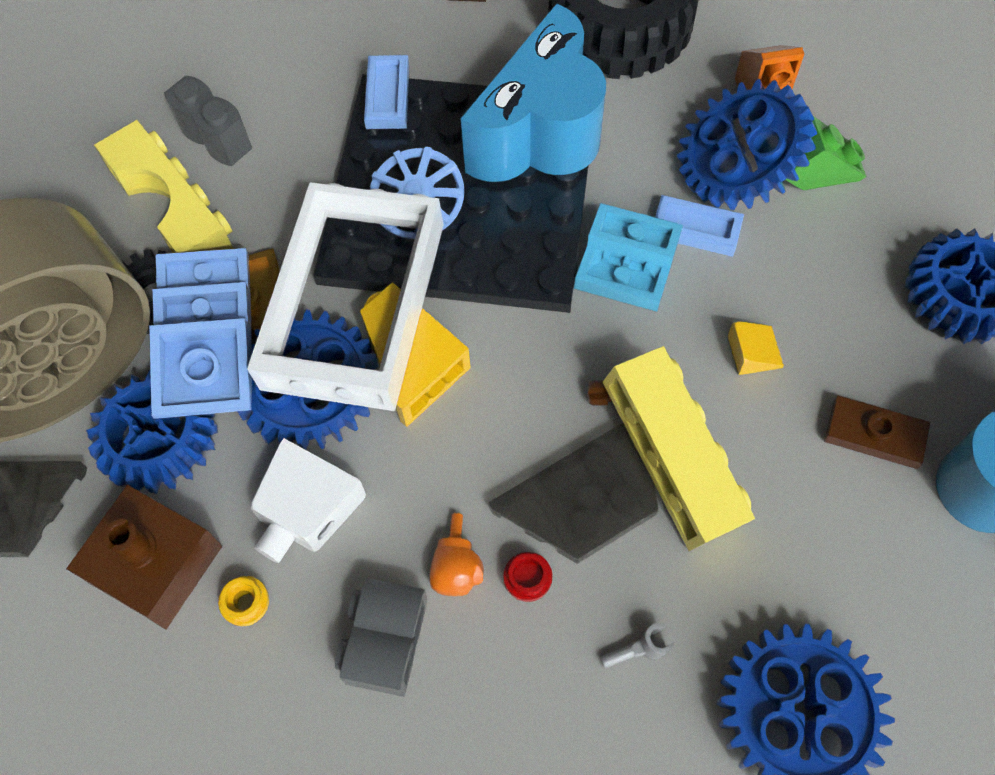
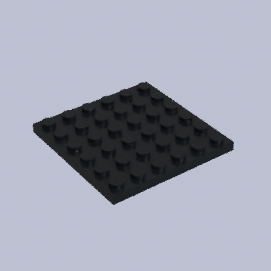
M362 74L336 184L344 187L370 190L374 171L377 172L379 167L394 155L393 152L425 148V146L431 147L432 150L440 152L450 160H453L464 182L465 193L462 207L454 221L442 230L425 297L570 313L589 165L578 172L567 175L547 174L529 166L519 176L506 181L489 182L474 178L465 173L461 118L487 88L486 85L409 78L407 129H366L364 114L367 74ZM422 157L405 160L412 175L417 174ZM430 159L425 176L430 177L444 167V165ZM398 164L386 173L387 176L399 181L405 179ZM452 173L436 182L434 188H457ZM380 183L379 189L391 193L398 192V189ZM435 197L439 198L441 209L449 215L455 205L456 198ZM327 217L313 275L315 283L322 286L382 292L393 282L401 289L415 239L403 238L392 234L381 224ZM397 226V228L405 231L416 232L415 228Z

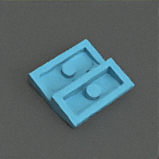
M600 203L588 236L587 248L575 277L574 289L657 312L683 225Z

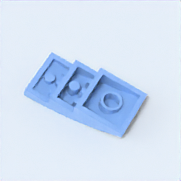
M247 249L156 254L157 289H153L154 325L149 326L152 417L158 419L251 410L252 376L247 370L252 356L251 296Z

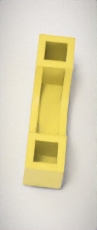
M135 120L94 144L108 170L128 196L139 193H157L170 198L169 209L157 228L172 253L233 249L227 236L233 232L229 223L219 210L211 213L207 208L210 205V201L197 183L191 186L187 183L186 179L189 176L175 156L171 159L167 158L165 153L168 150L154 130L147 133L139 121Z

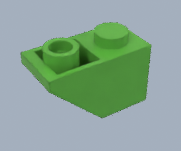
M814 117L812 122L817 130V135L811 137L816 149L805 153L810 164L806 167H795L794 170L799 177L798 181H792L787 178L785 180L802 190L858 182L867 177L861 161L865 160V155L856 140L853 138L846 139L833 124L827 126Z

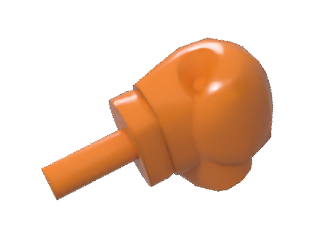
M453 513L451 515L450 535L447 538L438 540L437 549H435L430 568V586L441 595H467L473 586L482 583L484 577L483 562L479 555L472 551L470 541L461 538L463 515L460 513Z

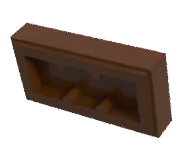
M837 395L833 401L824 442L918 469L923 464L931 422Z

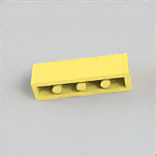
M662 346L614 366L603 380V384L688 551L754 520L755 517L751 511V501L747 492L742 486L737 485L728 468V458L725 450L712 438L705 424L706 419L702 407L696 400L691 398L683 383V373L679 364L669 357L665 347Z

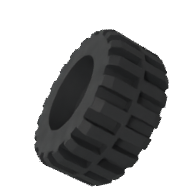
M548 0V13L556 4L573 12L582 23L584 29L583 55L595 62L604 74H609L608 77L611 79H620V75H630V79L642 77L646 71H649L651 74L664 68L665 62L670 64L680 56L681 51L687 47L690 41L699 0H639L646 5L632 9L611 7L599 2V0Z

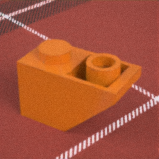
M778 45L742 51L735 75L737 87L739 83L743 82L746 89L751 90L755 81L760 79L765 89L773 80L778 83L780 89L787 85L793 89L805 54L803 48Z

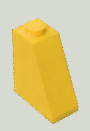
M393 282L382 292L378 291L372 294L364 304V308L360 310L365 330L379 367L401 289ZM423 308L420 313L396 405L400 422L406 427L471 368L469 348Z

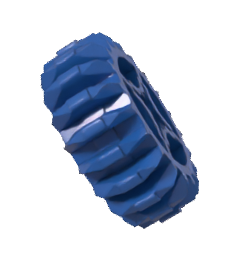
M957 228L950 232L948 236L940 233L931 242H927L926 245L920 248L916 254L917 257H914L908 267L909 271L907 273L909 275L906 279L905 288L909 289L910 293L908 294L907 303L919 305L916 309L915 317L927 316L930 319L928 330L938 326L944 329L945 339L958 334L962 344L971 342L975 338L982 345L992 337L995 338V307L981 308V305L987 306L989 302L995 303V242L993 233L985 236V238H981L975 228L967 232L966 235ZM951 265L949 269L941 268L944 266Z
M149 370L144 381L131 374L129 386L123 388L121 385L114 384L116 395L111 399L100 397L104 410L90 413L91 420L97 426L86 430L88 438L93 442L88 449L90 455L97 461L98 470L104 475H108L109 479L117 486L129 485L139 492L145 486L150 493L157 494L161 483L164 482L169 489L176 490L177 477L183 475L184 478L193 480V473L190 468L194 464L206 466V459L201 454L202 451L215 450V443L210 437L218 433L217 425L213 420L215 413L186 416L185 427L180 438L176 436V431L182 423L179 419L180 417L158 419L152 417L151 370ZM127 426H129V433L123 441L125 446L122 449L123 435Z

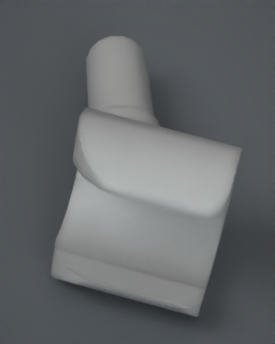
M654 623L642 633L638 641L600 656L604 667L607 668L642 655L652 660L663 657L672 649L674 643L664 648H658L651 642L650 635L663 631L666 625Z

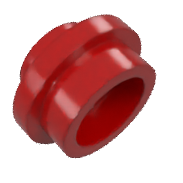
M522 552L513 556L508 561L504 569L503 578L505 587L511 596L520 601L533 602L547 594L552 584L553 574L548 561L544 557L533 552Z

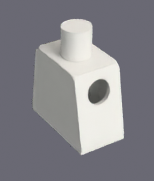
M283 438L251 504V510L257 518L268 526L254 548L276 563L281 561L293 541L316 552L365 499L366 493L360 479Z

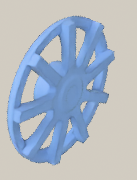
M425 146V148L393 152L394 155L387 159L377 172L374 171L370 189H379L380 183L398 189L397 193L423 194L431 198H456L455 205L449 215L441 209L444 224L442 230H444L457 217L464 200V182L457 165L444 154L432 150L431 147ZM422 157L417 174L412 175L405 160ZM430 159L444 165V167L430 177L425 176ZM398 164L405 179L399 181L387 176L386 173ZM452 173L457 188H434L436 182ZM381 224L392 234L403 238L415 239L418 230L415 229L416 232L399 229L397 226Z

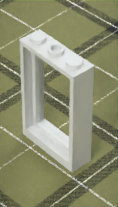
M309 183L247 368L259 390L395 411L444 226L439 198H431L423 194L391 193L381 189L367 190L344 187L336 183ZM327 217L418 229L379 370L282 356Z

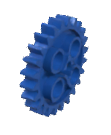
M757 79L751 90H747L744 83L741 82L738 85L737 93L733 95L726 88L723 89V100L720 102L709 98L708 104L710 109L707 112L702 110H696L695 112L699 122L697 124H686L685 126L691 136L679 140V143L684 148V151L677 154L678 159L683 164L679 171L686 179V184L693 193L696 192L701 201L706 202L710 200L716 208H719L725 201L730 210H735L739 201L743 200L747 208L750 209L753 206L754 197L760 196L765 203H768L770 190L775 189L782 194L785 193V187L782 182L786 178L798 181L799 177L794 170L795 167L809 166L810 163L805 153L816 149L811 137L817 135V130L812 122L814 117L802 95H795L789 85L780 89L775 80L765 89L760 79ZM736 118H739L740 125L746 134V142L758 166L755 172H752L751 164L745 156V147L734 125Z
M310 310L305 311L302 321H296L294 318L282 356L292 351H300L294 358L325 363L342 360L341 365L372 370L379 367L376 355L370 354L373 350L369 339L361 340V332L357 326L348 330L344 317H340L333 325L328 311H324L318 321L313 320ZM256 329L254 332L258 338L260 330ZM252 344V353H253L255 344ZM253 378L251 410L237 411L242 420H248L246 424L253 434L261 431L260 435L265 443L270 444L278 436L279 444L283 438L290 442L296 440L298 446L307 450L309 440L313 439L316 440L321 449H325V436L330 434L338 442H342L341 428L346 426L351 430H358L354 418L356 414L363 417L370 416L368 407L330 401L324 408L312 410V405L319 399L284 394L278 399L268 400L274 392L259 390Z
M784 624L778 629V641L770 631L765 630L759 635L761 648L750 640L742 646V650L748 660L734 656L728 664L738 676L724 675L720 680V683L725 688L732 691V695L722 696L717 700L718 706L731 710V716L723 719L718 724L720 728L734 729L736 737L726 744L727 750L742 747L746 753L738 765L740 769L756 764L760 768L757 775H870L864 764L873 768L884 766L885 761L874 749L875 747L886 748L892 746L893 741L879 731L880 727L895 723V718L881 713L879 706L887 703L892 698L889 694L875 693L873 686L883 676L881 673L866 675L862 670L869 659L867 654L859 656L854 660L848 656L852 644L851 640L847 639L835 647L832 645V630L826 629L817 639H813L810 624L803 625L799 629L797 637L794 636L790 626ZM801 664L806 665L809 670V677L806 680L805 687L803 672L800 669ZM768 669L779 670L786 676L789 682L787 694L777 693L770 687L767 681ZM822 675L832 677L839 684L841 690L839 701L830 699L822 691L820 684ZM803 700L804 708L813 711L814 718L806 722L804 714L796 712L794 707ZM768 722H777L787 731L789 741L784 750L775 748L767 739L766 727ZM823 728L833 730L840 738L842 747L837 757L830 755L821 744L820 736ZM804 735L805 747L808 752L807 760H803L800 757V746L802 745Z

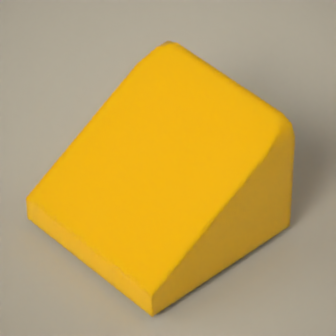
M742 321L732 323L728 333V340L738 375L783 368L784 364L772 326Z

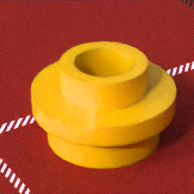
M240 576L232 579L224 586L219 595L218 605L220 613L229 623L236 626H249L256 623L264 616L269 606V594L266 587L261 581L251 576ZM247 594L252 595L253 602L251 606L245 610H239L237 606L239 599Z

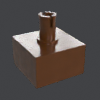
M127 485L66 569L167 630L222 548V545L207 529Z

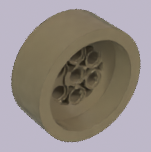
M12 198L0 200V442H6L53 426L80 411L104 393L125 372L139 352L150 321V307L145 291L91 222L75 209L46 199Z

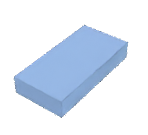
M408 55L368 56L364 114L366 129H407Z
M661 195L655 218L683 225L678 244L733 257L744 214Z

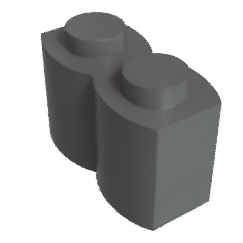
M185 75L164 92L182 133L191 141L205 145L210 156L224 165L233 166L252 149L243 121L236 107L223 98L214 97L210 88L201 80Z
M366 578L362 591L354 590L348 611V618L354 620V626L349 639H341L335 658V669L341 670L340 679L345 685L402 697L405 696L428 598L425 589Z

